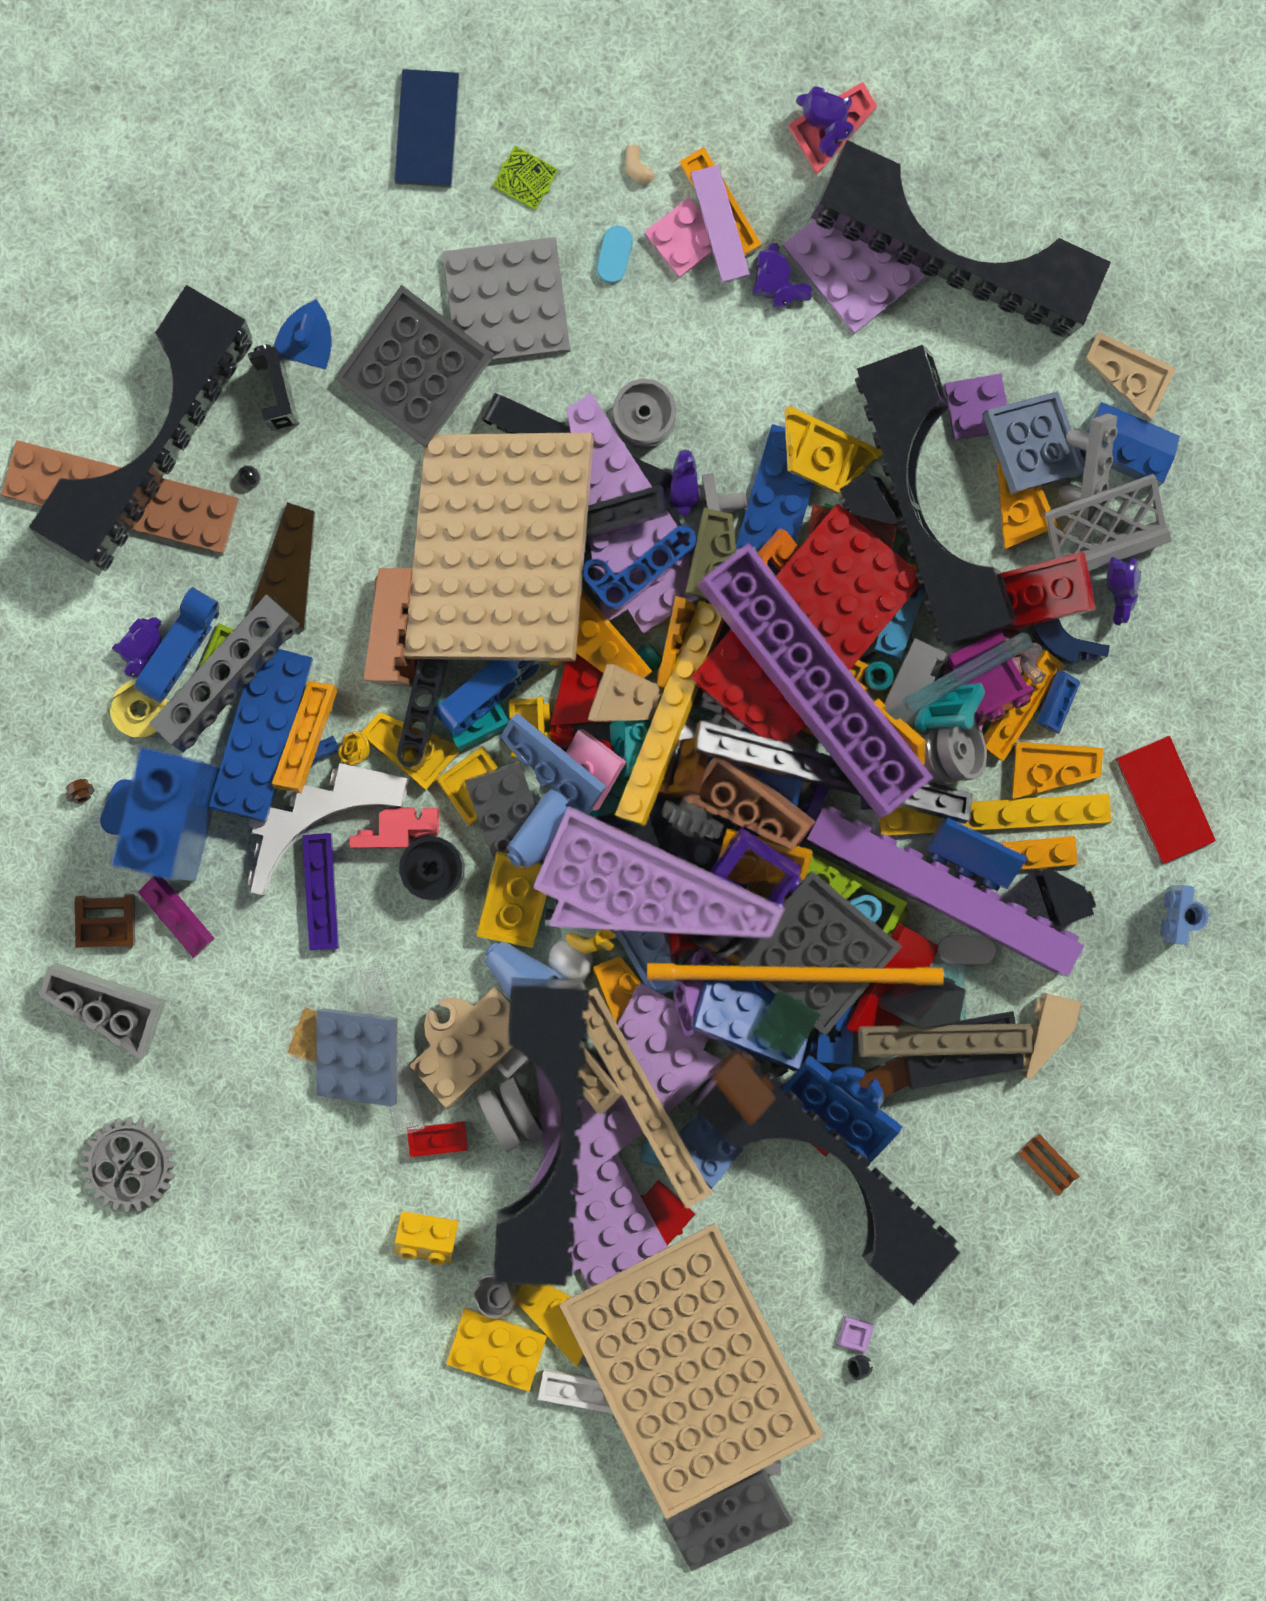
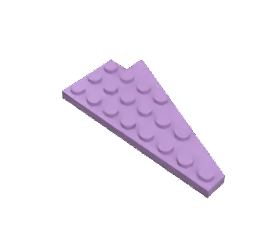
M592 393L567 408L570 432L592 433L594 436L588 505L652 487ZM668 512V515L591 537L589 538L592 559L598 558L603 560L617 576L678 526ZM678 535L676 545L670 548L674 557L677 556L674 552L679 545L684 544L686 547L688 546L685 537L682 538ZM694 551L622 609L616 611L609 610L599 600L601 612L609 621H612L628 611L644 635L671 617L675 596L685 598L689 602L694 603L700 598L685 594ZM657 552L652 556V561L657 566H664L668 562V557L662 552ZM598 566L593 567L595 580L602 579L605 574L604 570ZM638 570L633 571L629 575V580L635 585L642 584L646 579L645 574ZM611 589L607 593L606 598L611 603H618L623 599V594L618 589Z
M571 807L567 809L533 886L534 889L559 900L549 923L552 927L772 937L785 909Z
M638 983L617 1025L663 1107L668 1112L711 1077L708 1071L721 1060L703 1050L709 1038L708 1036L698 1034L695 1037L685 1036L673 1000ZM599 1056L597 1059L598 1063L617 1086L603 1059ZM623 1095L603 1114L596 1113L585 1097L583 1100H578L577 1106H581L582 1128L581 1130L576 1129V1135H579L580 1159H574V1164H577V1171H579L578 1184L643 1132ZM561 1128L530 1184L529 1190L540 1181L550 1166L557 1150Z
M536 1065L540 1118L544 1132L542 1134L543 1154L545 1158L561 1128V1109L554 1088L546 1075ZM618 1153L579 1183L578 1189H572V1193L575 1194V1200H577L576 1218H570V1222L574 1223L575 1243L574 1248L569 1247L568 1251L572 1252L573 1272L580 1269L589 1287L668 1247Z

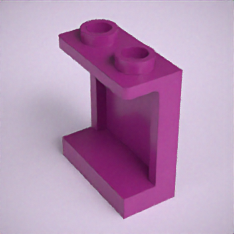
M1001 630L949 655L946 663L957 685L981 683L986 692L975 712V716L980 723L986 720L994 722L1005 715L1004 711L1012 707L1015 709L1022 708L1031 701L1030 698L1035 690L1032 685L1027 686L1005 649L1004 643L1006 639Z

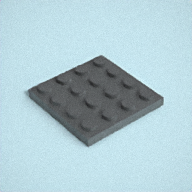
M401 285L335 379L426 448L450 418L494 354L405 286Z
M811 870L796 890L785 900L782 907L785 909L772 937H761L754 950L739 964L742 966L884 968L902 946ZM761 981L777 996L778 993L779 995H786L780 998L792 999H785L786 1003L804 1006L799 1007L788 1004L791 1007L808 1010L794 1009L808 1013L798 1012L799 1014L807 1015V1017H802L807 1019L808 1022L810 1011H812V1014L815 1013L817 1016L812 1015L815 1020L813 1021L812 1019L810 1023L824 1035L831 1030L870 984Z

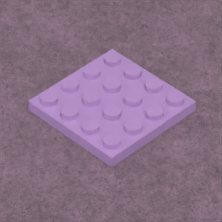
M814 219L785 242L782 247L853 334H856L927 277V275L920 272L921 268L912 264L909 266L900 264L894 260L895 256L886 252L883 254L874 252L868 248L869 244L860 240L857 242L848 240L842 236L841 231L834 228L831 230L822 228L816 224Z

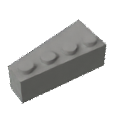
M55 963L47 968L39 993L40 997L70 1016H75L84 1022V1025L92 1030H97L108 1037L109 1041L119 1047L122 1046L139 1060H142L149 1053L166 1001L59 963Z

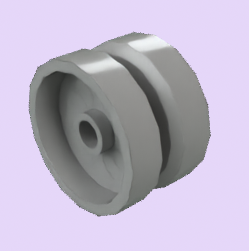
M642 378L631 381L620 389L614 399L613 421L616 432L624 442L636 448L648 449L659 446L672 433L675 425L676 405L673 395L666 386L656 380ZM644 410L649 411V415L646 417L641 416L639 413L642 414Z
M975 722L972 728L961 729L958 726L935 728L929 732L918 733L925 740V764L923 766L933 777L929 782L945 786L954 784L957 781L973 780L982 775L986 767L987 749L983 734Z
M515 1077L501 1083L500 1090L505 1101L504 1103L497 1092L492 1089L478 1096L484 1115L506 1152L519 1147L521 1144V1138L516 1127L529 1140L544 1133L529 1096L523 1091Z

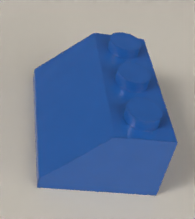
M1101 402L1094 418L1107 413L1118 416L1116 424L1117 436L1113 444V463L1111 469L1136 480L1154 474L1157 478L1158 487L1161 486L1175 458L1180 436ZM1080 449L1081 455L1086 457L1087 451Z
M950 818L940 819L926 848V851L932 853L930 856L932 860L946 865L948 861L958 866L957 872L969 878H972L973 874L984 879L983 885L995 891H998L1000 887L1008 889L1027 859V856Z

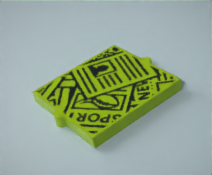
M515 145L506 162L501 164L502 169L492 187L536 210L545 193L550 192L549 186L559 169Z

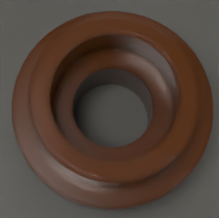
M78 779L66 786L67 792L65 796L67 801L80 804L88 801L91 798L90 795L95 790L87 779Z

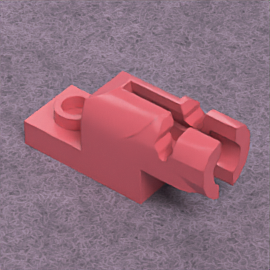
M414 807L387 808L379 812V836H375L374 830H357V836H350V848H407L410 845V836H414V839L438 836L439 808H423L420 819L417 818V811Z

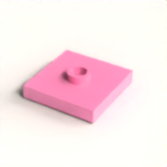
M578 729L565 753L607 786L593 810H599L626 761L587 731Z

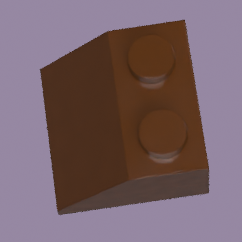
M735 1049L711 1068L708 1073L751 1125L776 1099L771 1093L775 1087L764 1074L760 1078L755 1074L752 1068L756 1064L745 1051L740 1055Z

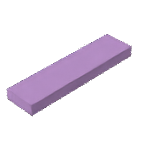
M719 165L691 172L692 182L721 283L724 284L749 277L750 272Z

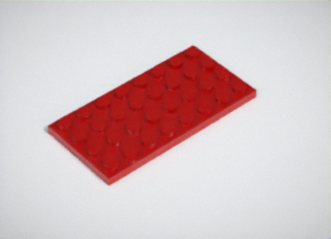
M838 503L775 576L848 670L854 666L920 586L916 570ZM732 629L689 678L756 736L789 744L805 725L802 718Z

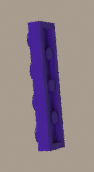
M332 833L302 835L309 950L339 949Z

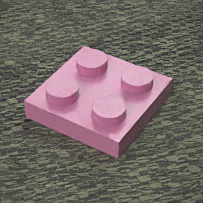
M687 198L644 232V235L679 279L713 253L702 213L690 198Z

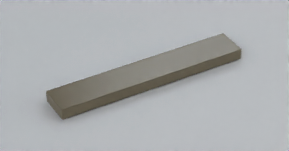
M1031 1024L858 1027L859 1057L1033 1053Z

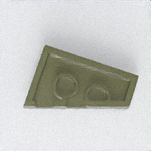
M708 508L703 509L685 589L686 595L707 599L697 585L704 577L736 553L733 514Z

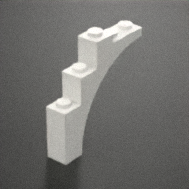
M339 763L338 769H333L330 779V785L334 786L333 791L305 785L302 794L296 792L291 794L290 806H293V812L271 808L267 823L250 819L249 826L253 827L252 833L263 835L262 841L258 840L255 848L254 857L258 858L256 869H251L248 878V886H252L251 893L266 895L273 872L284 853L300 835L317 822L337 812L360 806L386 805L404 807L409 779Z

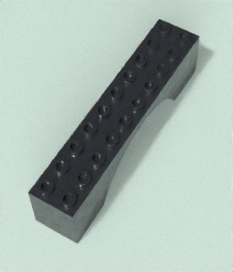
M849 140L846 141L838 154L811 215V218L816 220V224L822 228L829 230L834 228L841 231L842 236L848 240L855 242L860 240L869 244L868 248L874 252L891 254L895 256L894 260L900 264L917 266L921 268L920 272L933 278L936 276L947 280L946 284L955 289H967L973 292V297L981 301H993L999 304L998 308L1005 312H1017L1024 316L1025 321L1034 325L1043 324L1050 328L1051 333L1060 337L1071 336L1084 326L1111 264L1110 261L1061 238H1058L1039 253L1011 262H982L958 255L935 241L915 218L903 191L901 164Z
M185 285L155 332L164 352L169 358L173 382L169 412L159 434L151 445L135 460L112 473L89 479L72 480L60 478L28 527L40 542L97 576L102 571L109 569L114 560L112 555L118 546L122 547L126 543L130 534L128 530L133 522L137 523L142 518L145 512L144 505L149 498L153 499L161 486L160 480L164 474L168 475L173 470L176 464L175 457L180 450L184 451L191 441V432L195 426L199 427L203 423L207 415V407L211 402L215 403L222 392L221 386L225 379H230L237 369L236 362L241 355L245 356L253 343L246 319L188 285Z
M922 344L857 368L859 377L855 378V382L860 395L864 394L867 405H864L866 417L869 422H873L876 432L872 433L873 440L877 449H881L885 459L881 460V465L885 476H890L893 487L890 488V494L894 504H899L902 512L901 515H898L903 532L907 531L911 542L907 543L908 551L911 558L916 559L919 569L916 570V576L921 587L924 586L927 591L928 597L924 598L928 613L934 615L937 625L933 626L937 641H942L944 646L954 648L987 637L999 630L1002 632L1017 627L1016 616L1002 572L994 567L969 563L951 553L930 530L920 508L916 482L921 449L933 425L949 409L933 354Z
M511 977L508 1043L511 1047L529 1057L548 1078L560 1104L561 1131L553 1160L540 1181L522 1198L509 1206L497 1210L494 1283L566 1286L567 1277H572L573 1274L572 1252H569L568 1249L569 1247L574 1248L575 1243L574 1223L570 1222V1218H576L577 1200H575V1194L572 1193V1189H578L579 1171H577V1164H574V1159H580L579 1135H576V1129L581 1130L582 1112L581 1106H577L578 1100H583L584 1082L583 1077H579L580 1070L585 1071L586 1053L585 1048H581V1041H587L588 1023H586V1018H583V1011H589L590 993H588V989L584 988L582 981Z
M746 1052L749 1055V1057L753 1060V1062L756 1064V1066L753 1067L752 1070L760 1078L763 1075V1073L758 1070L761 1067V1064L748 1052ZM768 1070L764 1075L775 1087L771 1093L776 1099L751 1125L711 1077L690 1103L702 1117L737 1148L766 1139L799 1140L826 1150L848 1167L859 1185L866 1206L867 1236L862 1257L874 1271L912 1305H915L961 1253L955 1247L958 1241L941 1225L937 1228L933 1227L936 1221L920 1206H917L914 1210L911 1207L914 1202L897 1186L892 1190L890 1188L892 1182L876 1167L871 1171L868 1168L871 1163L855 1148L851 1151L846 1149L849 1143L833 1128L827 1132L824 1129L827 1125L824 1120L811 1109L806 1113L802 1109L805 1104L790 1090L784 1093L780 1089L783 1084Z

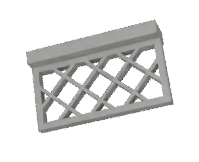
M1154 474L1044 513L1054 556L1052 559L1084 552L1089 571L1109 564L1112 557L1121 560L1172 542L1170 531L1165 525L1157 478ZM1150 485L1151 492L1145 502L1134 498L1140 488ZM1121 496L1125 500L1117 512L1108 508L1113 498ZM1131 502L1141 506L1134 519L1124 515ZM1089 506L1097 507L1098 509L1090 521L1080 517L1085 508ZM1147 510L1155 512L1156 522L1147 525L1140 523ZM1104 511L1114 516L1106 529L1096 525ZM1066 515L1071 519L1064 530L1061 531L1055 528L1053 519ZM1120 519L1130 523L1125 533L1119 535L1113 533ZM1077 521L1087 525L1079 539L1069 534ZM1093 529L1103 533L1097 543L1089 544L1085 542ZM1066 538L1076 543L1071 552L1061 555L1060 548Z

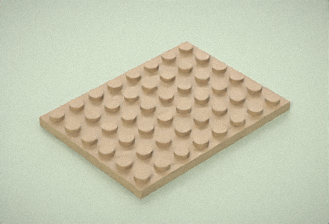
M592 433L437 434L427 447H424L404 657L407 659L575 661L594 445Z
M715 1223L559 1304L666 1519L823 1437L805 1398Z

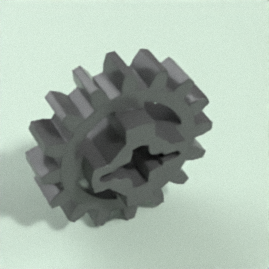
M668 799L661 812L664 818L670 819L669 822L672 823V827L692 838L694 836L703 839L706 835L709 838L715 837L718 839L725 826L723 820L716 818L717 816L685 800L680 802L676 799Z

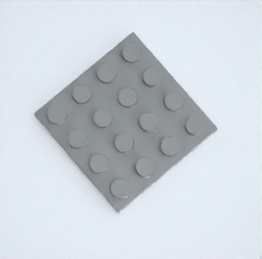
M556 237L443 251L451 322L492 352L494 356L491 361L570 351Z

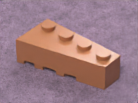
M412 568L378 569V576H376L374 583L375 599L364 673L365 681L382 686L413 685L417 659H407L404 657Z

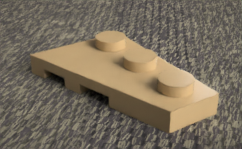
M1100 332L1096 334L1084 359L1149 422L1153 419L1176 370L1175 367Z
M607 663L588 719L593 721L653 720L665 688L616 665Z

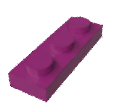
M153 876L138 891L140 896L193 958L199 955L215 939L163 877Z

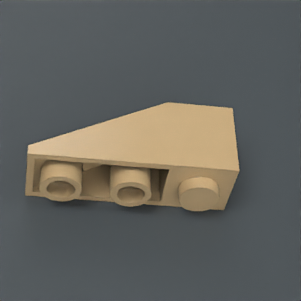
M1044 992L1042 998L1037 997L1034 1006V1014L1037 1015L1035 1026L1031 1025L1033 1053H1024L1022 1055L1024 1069H1020L1023 1071L1022 1077L1031 1079L1073 1033L1081 1002Z

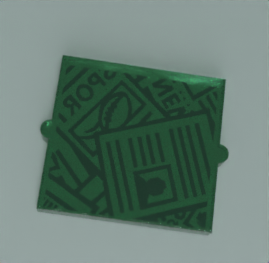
M779 989L753 1031V1034L769 1043L771 1049L777 1048L795 1059L819 1019L820 1014L804 1005L802 999L796 1000Z

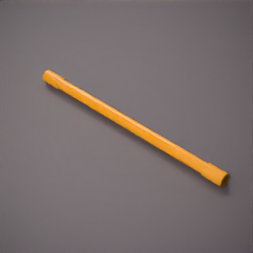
M647 963V981L722 980L907 983L943 986L944 978L943 968L924 967L895 969L708 966Z

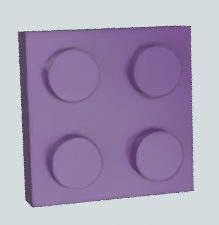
M1002 374L944 384L954 441L989 435L982 413L988 409L1007 405Z

